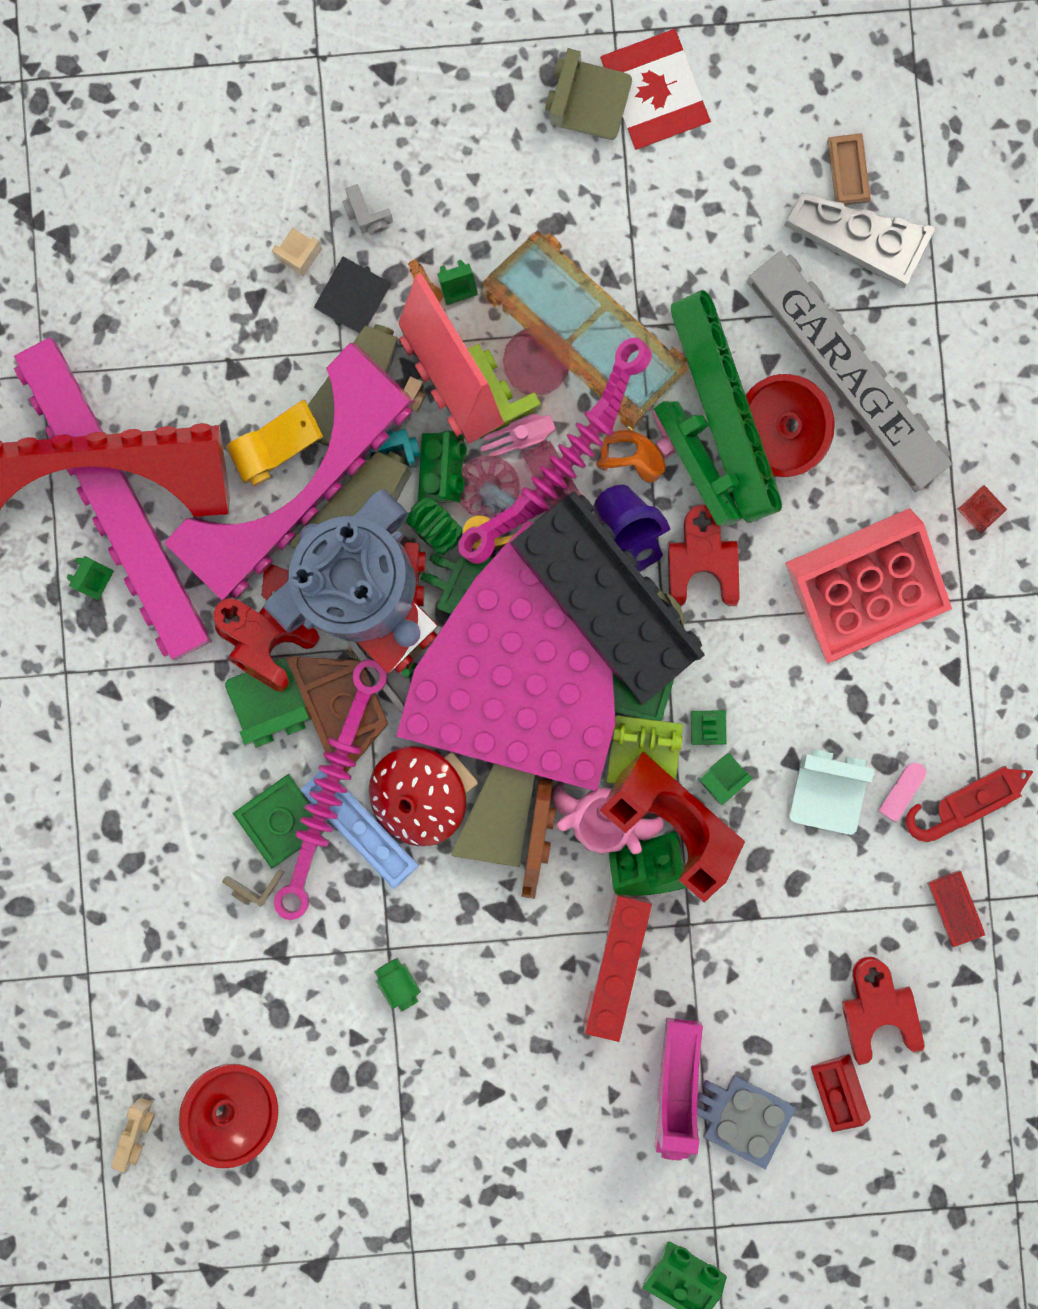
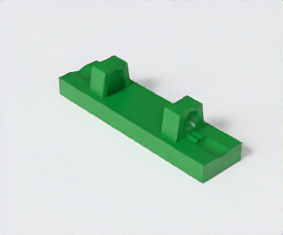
M663 401L653 409L717 526L733 525L741 520L742 516L729 494L741 485L735 473H727L722 477L719 476L697 436L709 427L704 416L692 415L688 418L677 401Z

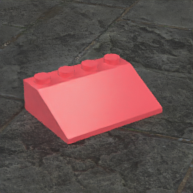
M422 274L415 276L398 323L403 333V336L398 339L408 356L414 353L419 362L414 366L423 382L425 383L430 380L435 389L430 393L440 410L446 407L451 414L447 421L456 437L463 434L467 443L470 444L500 427L504 422L487 380Z
M910 508L785 563L794 590L827 663L952 609L924 522Z

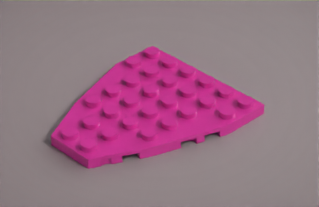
M526 521L475 578L414 669L396 737L597 791L615 727L612 670L510 545L514 538L534 523Z

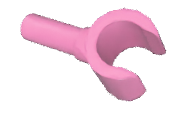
M653 410L652 414L659 432L663 436L655 442V445L660 449L663 457L668 458L676 452V449Z

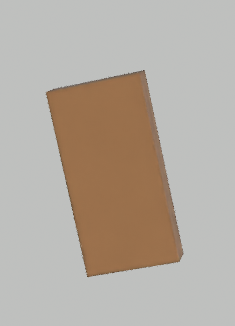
M863 134L829 137L827 142L835 201L844 203V205L869 203L871 197Z

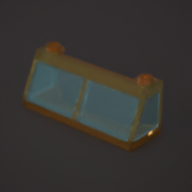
M537 230L482 282V295L494 307L502 304V311L507 316L510 315L601 399L607 381L609 382V377L615 363V353L619 345L625 340L635 337L647 344L652 352L651 362L643 372L630 376L628 384H626V391L623 393L624 397L620 403V409L617 412L621 418L620 422L628 430L634 431L651 413L653 408L687 374L689 369L685 365L687 359L676 348L672 347L669 350L560 251L562 245L550 233L544 236ZM639 350L630 355L628 362L633 361L637 357Z

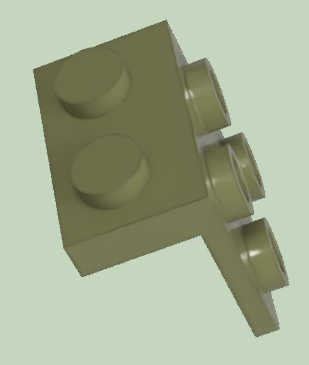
M567 48L565 59L559 57L554 78L559 80L556 91L550 90L546 101L545 110L550 111V124L614 140L619 132L632 85L631 75L581 62V51Z

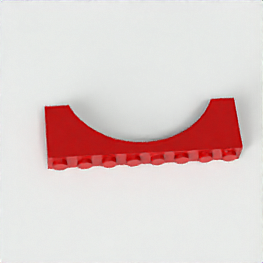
M199 423L190 428L176 429L173 426H163L153 431L128 429L116 434L93 432L87 436L79 437L63 434L52 439L37 440L34 437H26L17 442L3 443L0 441V510L17 491L40 477L71 468L105 467L131 472L157 483L176 496L194 517L229 514L230 492L220 425L210 426L206 423Z

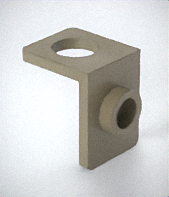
M279 869L262 896L230 876L224 877L222 883L234 890L231 895L246 905H249L252 901L261 907L266 903L285 871Z

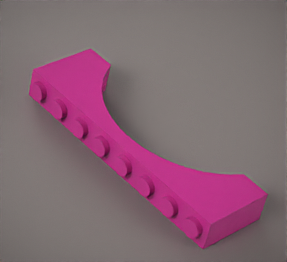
M349 343L326 368L334 396V425L326 455L306 487L282 508L254 521L228 524L211 522L197 517L186 518L164 542L222 601L230 599L232 596L238 599L250 586L247 580L255 572L260 575L273 562L270 556L278 547L284 550L291 543L292 539L296 536L293 533L294 530L301 523L306 526L319 513L316 507L324 499L330 501L342 489L341 480L348 473L351 476L355 475L364 466L366 461L363 457L371 449L377 451L390 437L387 434L388 430L395 423L398 426L402 425L413 413L410 407L416 401L357 344Z

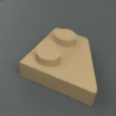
M140 1097L129 1107L126 1116L129 1120L125 1131L121 1133L111 1166L112 1169L124 1173L130 1167V1164L136 1166L143 1146L138 1144L142 1131L148 1133L155 1113L150 1112L153 1104L152 1101Z

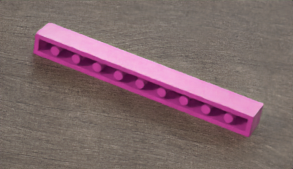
M51 337L14 355L18 366L14 367V371L22 385L28 384L34 396L29 399L39 416L45 415L50 425L45 430L50 439L63 434L79 437L87 436L93 432H103L58 344ZM105 467L66 469L70 476L76 475L81 485L76 489L83 503L86 506L91 504L97 516L93 517L92 520L101 536L105 534L108 536L112 544L108 551L117 566L123 565L128 575L124 578V582L132 596L138 594L143 604V607L139 608L144 621L148 626L154 625L159 637L155 641L163 656L169 655L171 659L178 660L211 643L212 640L124 471Z

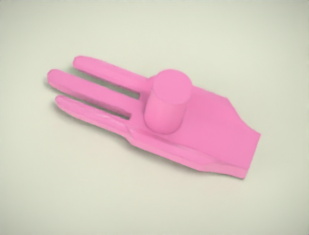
M532 414L510 422L508 427L487 434L484 440L487 441L508 432L510 433L509 436L481 446V450L487 451L513 441V444L489 454L490 456H499L515 449L522 450L543 442L550 433L556 430L551 415L540 416Z

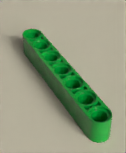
M702 289L672 303L671 315L725 473H735L741 483L738 488L732 491L737 508L742 518L747 523H752L780 512L782 501L714 302L710 295Z

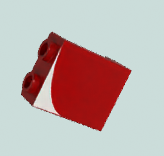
M414 600L411 604L412 608L405 619L414 621L420 628V639L416 644L410 647L400 646L394 639L393 631L382 638L378 637L368 641L357 642L387 674H390L393 670L399 674L413 661L409 654L418 645L424 650L437 636L434 630L439 625Z

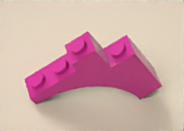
M666 1018L657 1094L659 1108L654 1148L656 1152L662 1153V1158L680 1161L689 1158L691 1154H698L700 1139L697 1126V1097L703 1025L699 1021Z

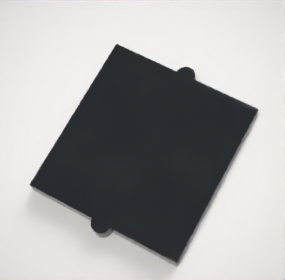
M342 256L314 305V309L334 319L336 325L343 324L360 334L365 326L368 327L392 284L372 273L370 267L366 266L363 268Z

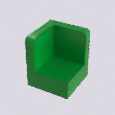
M727 753L697 779L718 804L723 805L748 784L753 777L744 771L731 754Z

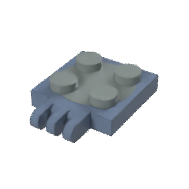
M733 1075L727 1089L705 1080L703 1087L708 1091L714 1092L711 1098L701 1092L698 1093L697 1099L708 1106L705 1110L697 1105V1115L710 1121L703 1137L766 1170L796 1110V1106L736 1075Z

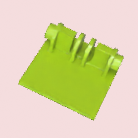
M615 715V727L612 736L606 783L615 784L622 771L642 752L646 753L676 780L679 753L683 740V724Z

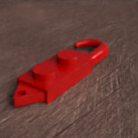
M1002 766L944 796L938 805L941 823L927 830L920 829L915 823V816L922 808L921 804H916L907 813V830L918 841H936L1022 797L1021 791L1033 771L1008 769L1006 766ZM1023 772L1026 774L1024 779L1021 778Z

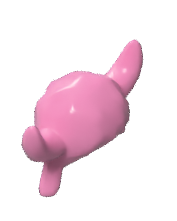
M561 782L555 786L552 793L554 806L560 814L566 816L556 824L557 828L560 831H567L573 828L576 839L587 850L605 854L621 851L627 845L633 854H639L642 851L639 840L653 838L660 833L664 826V819L660 816L648 820L641 818L627 833H624L599 811L612 789L600 787L597 791L588 792L578 799L565 792Z

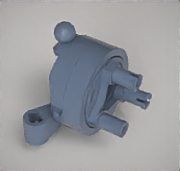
M381 489L372 495L354 516L336 517L320 524L306 525L300 532V542L291 558L288 575L289 581L269 597L264 605V609L287 633L293 632L303 624L308 630L316 626L342 640L360 642L378 637L382 638L393 631L397 644L403 647L413 646L420 639V628L417 623L405 618L412 608L416 576L410 558L404 547L400 544L404 535L398 530L407 520L409 513L385 489Z

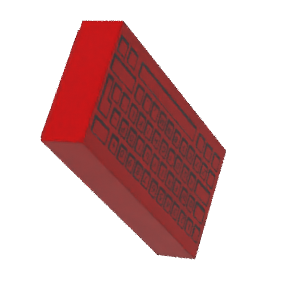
M960 870L927 882L952 947L985 936L984 929Z

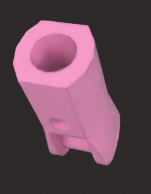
M912 763L904 769L878 812L892 821L898 822L913 798V794L925 779L926 770L921 764Z

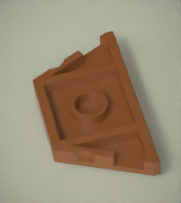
M290 656L286 660L325 752H335L336 749L328 744L327 741L329 737L339 739L340 733H342V728L357 693V687L354 685L352 678L353 671L361 661ZM364 668L361 672V680L365 685L373 686ZM373 693L369 702H367V708L358 727L357 735H355L353 744L359 746L361 752L360 754L348 755L355 762L389 724L376 693ZM344 767L343 770L348 772L351 767Z
M539 776L521 895V897L535 899L541 863L548 864L551 843L544 841L546 828L553 829L556 812L555 808L549 807L553 779Z

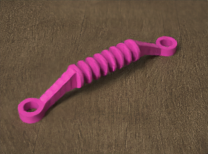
M635 337L629 338L619 345L615 353L613 370L610 374L609 382L607 381L602 399L597 402L590 412L587 410L584 414L590 424L588 426L578 422L575 424L581 435L579 437L570 433L566 435L572 446L570 448L562 444L557 446L563 456L562 458L553 455L549 456L550 461L554 465L552 469L541 465L540 469L545 478L542 480L535 476L531 477L532 482L536 486L535 490L523 487L521 489L523 493L514 502L512 507L496 515L497 517L488 520L489 522L478 527H472L463 533L458 544L459 553L462 557L473 564H480L486 561L494 550L495 538L518 527L519 524L521 525L536 517V515L550 510L545 499L546 497L554 500L559 499L554 490L555 486L567 490L568 486L563 477L568 476L573 479L577 477L572 466L586 467L580 456L584 454L593 458L595 454L590 448V444L592 443L600 447L604 445L598 436L600 432L608 436L614 433L612 430L618 415L617 412L620 409V403L624 397L623 393L626 391V384H628L630 376L643 372L651 362L652 352L647 344ZM639 350L637 357L633 361L628 362L630 355ZM481 539L478 549L472 552L474 543Z
M373 659L360 662L353 671L352 678L354 685L357 687L355 699L339 739L328 738L327 743L336 750L335 752H324L323 756L331 764L319 765L318 767L327 776L326 778H315L314 783L320 786L322 790L310 791L309 793L318 802L317 804L305 805V809L311 812L313 816L301 817L300 822L305 824L308 830H296L295 836L303 840L295 865V871L293 872L290 885L281 888L274 898L275 911L284 919H298L309 907L308 893L304 888L317 846L327 847L329 844V840L323 837L321 832H333L334 828L325 821L326 819L338 818V814L332 811L330 806H342L343 804L334 795L335 793H346L347 788L341 785L339 781L351 780L352 778L343 769L344 767H355L356 762L350 759L348 755L360 754L361 748L353 744L355 735H357L358 727L371 695L380 691L387 683L388 674ZM365 667H374L379 672L380 679L375 686H367L362 682L361 672ZM294 893L298 895L301 901V906L298 910L289 911L283 906L282 900L285 894Z

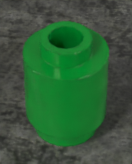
M398 958L391 960L374 971L378 978L375 981L391 1009L398 1007L402 1012L419 1002L416 995L421 993V990L406 964H401Z

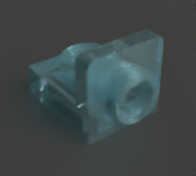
M486 480L478 491L479 494L484 496L482 503L498 513L501 508L506 510L512 507L514 502L518 500V498L490 480Z

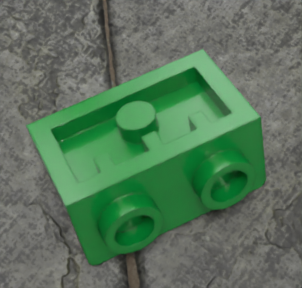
M453 431L422 433L418 501L428 497L437 503H460L461 494L465 486L462 475L463 460L467 453V446L462 434L456 437Z
M668 1241L664 1246L661 1258L644 1280L642 1288L676 1309H713L722 1297L727 1276L714 1265L707 1264L692 1255L686 1248Z

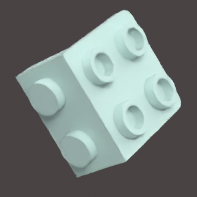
M813 749L812 756L802 754L789 813L790 820L807 826L849 835L854 834L858 827L867 782L872 783L875 769L866 768V760L847 757L845 763L832 760L833 753Z

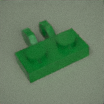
M431 553L429 561L432 564L453 572L448 583L438 579L435 575L424 572L420 580L444 590L436 608L451 615L475 578L493 558L489 557L480 564H473L460 554L457 563H454Z

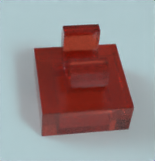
M982 485L957 510L981 534L1007 508L985 485Z

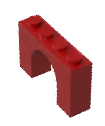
M644 752L622 771L599 810L624 833H627L647 812L654 813L669 822L682 837L688 852L687 863L678 880L703 902H706L727 882L745 844V841Z
M614 892L607 920L608 931L600 970L594 991L590 992L583 1021L584 1032L587 1035L620 1042L652 903L647 898L618 895Z

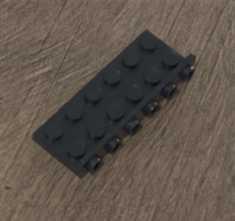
M572 492L514 538L510 545L637 703L644 705L689 665L705 656L704 652L700 649L702 643L692 631H686L680 624L679 620L681 617L677 610L669 603L665 605L657 595L659 589L649 577H643L637 570V561L633 555L626 549L621 550L614 541L616 536L613 530L605 522L600 523L593 515L594 508L589 500L582 494L578 496L576 492Z

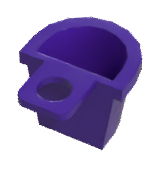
M623 484L614 485L603 491L593 505L597 520L600 523L605 522L613 530L616 536L614 541L621 550H628L635 560L642 551L652 549L649 557L640 561L636 560V568L639 572L659 561L663 553L656 538L671 530L665 516L658 508L647 505L629 486Z

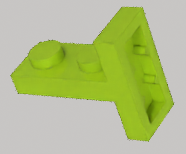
M480 344L468 349L489 384L504 422L503 425L489 433L508 426L510 422L541 409V403L535 392L510 404L508 400L513 398L512 393L504 379L498 382L493 372L498 367L490 350L488 349L483 352Z

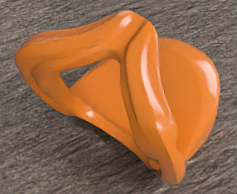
M631 430L615 431L611 436L607 435L603 440L604 445L601 447V458L596 462L599 469L607 471L608 468L634 465L639 477L647 483L657 481L665 472V461L660 449L650 439L640 433ZM631 442L637 446V451L629 457H609V444Z

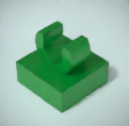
M458 260V267L446 270L444 265L440 266V273H437L446 305L479 295L469 263L465 264L462 260Z
M84 556L83 559L76 558L75 562L79 564V567L74 576L71 574L67 575V579L70 581L69 586L99 601L114 570L87 556Z
M726 710L691 711V745L727 744Z

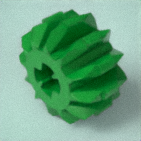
M424 497L410 509L411 511L406 520L407 525L433 551L445 555L458 544L463 535L462 528L435 500Z

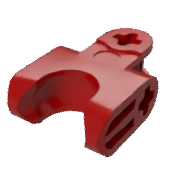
M703 504L695 506L684 518V542L668 543L669 595L673 596L682 607L687 599V585L690 578L698 572H707L712 574L719 582L722 601L729 607L737 606L740 599L737 541H721L720 526H717L707 506ZM699 514H704V520H710L711 523L705 527L704 532L700 531L699 526L693 525V521L699 517Z
M225 599L216 605L214 610L217 634L235 646L228 659L239 669L277 692H283L289 685V681L284 669L275 664L270 657V653L275 646L287 642L299 645L304 649H310L320 640L316 629L311 628L308 630L303 624L293 632L287 633L264 609V606L258 613L239 600ZM234 616L237 617L238 622L230 621L229 624L225 623V618L231 620Z
M872 956L859 959L854 964L852 970L857 998L842 1001L844 1019L855 1061L860 1066L868 1064L872 1060V1036L879 1027L884 1025L898 1027L905 1046L913 1053L922 1052L925 1047L910 986L894 989L888 966ZM871 967L879 972V975L874 976L873 983L864 978V976L869 974V968Z

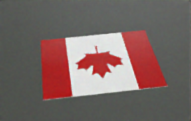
M676 29L600 56L604 68L624 72L632 77V85L623 119L635 150L711 122Z

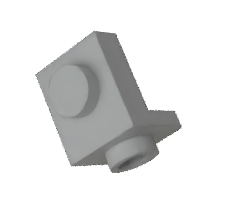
M358 184L345 189L348 199L342 202L349 220L356 218L362 234L369 232L370 235H374L389 228L388 224L393 222L390 209L370 215Z

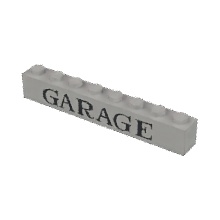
M782 250L750 274L746 283L916 493L953 464L949 459L951 453L941 441L935 442L927 431L930 428L927 422L919 414L913 415L906 406L908 400L903 392L897 387L893 389L885 380L887 374L883 367L875 360L871 362L864 354L866 348L862 341L855 334L850 336L842 326L844 320L837 310L833 307L828 309L821 300L823 294L818 286L812 281L807 283L799 273L802 271V268L792 255L786 256Z

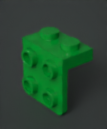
M286 658L273 661L283 668L288 676L289 685L283 692L271 689L246 672L228 679L225 683L226 690L242 728V731L239 733L244 745L253 743L255 748L264 746L274 741L272 735L284 730L287 736L306 729L304 722L312 720Z

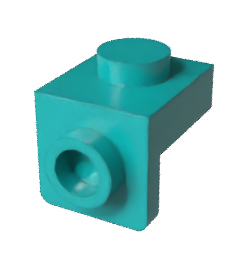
M389 429L387 432L390 436L389 439L377 451L387 455L389 451L395 453L405 450L410 469L417 467L415 458L421 455L416 437L409 438L406 429L396 432ZM371 449V450L369 451L370 454H371V457H372L377 451H374L373 449Z

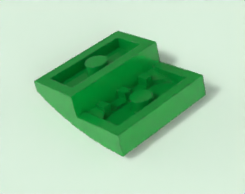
M676 831L646 841L639 840L642 848L639 854H633L627 845L621 851L609 852L615 894L642 896L662 894L687 888L678 880L685 866L681 842Z

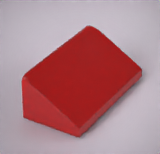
M850 1054L811 1066L832 1132L860 1127L871 1119Z

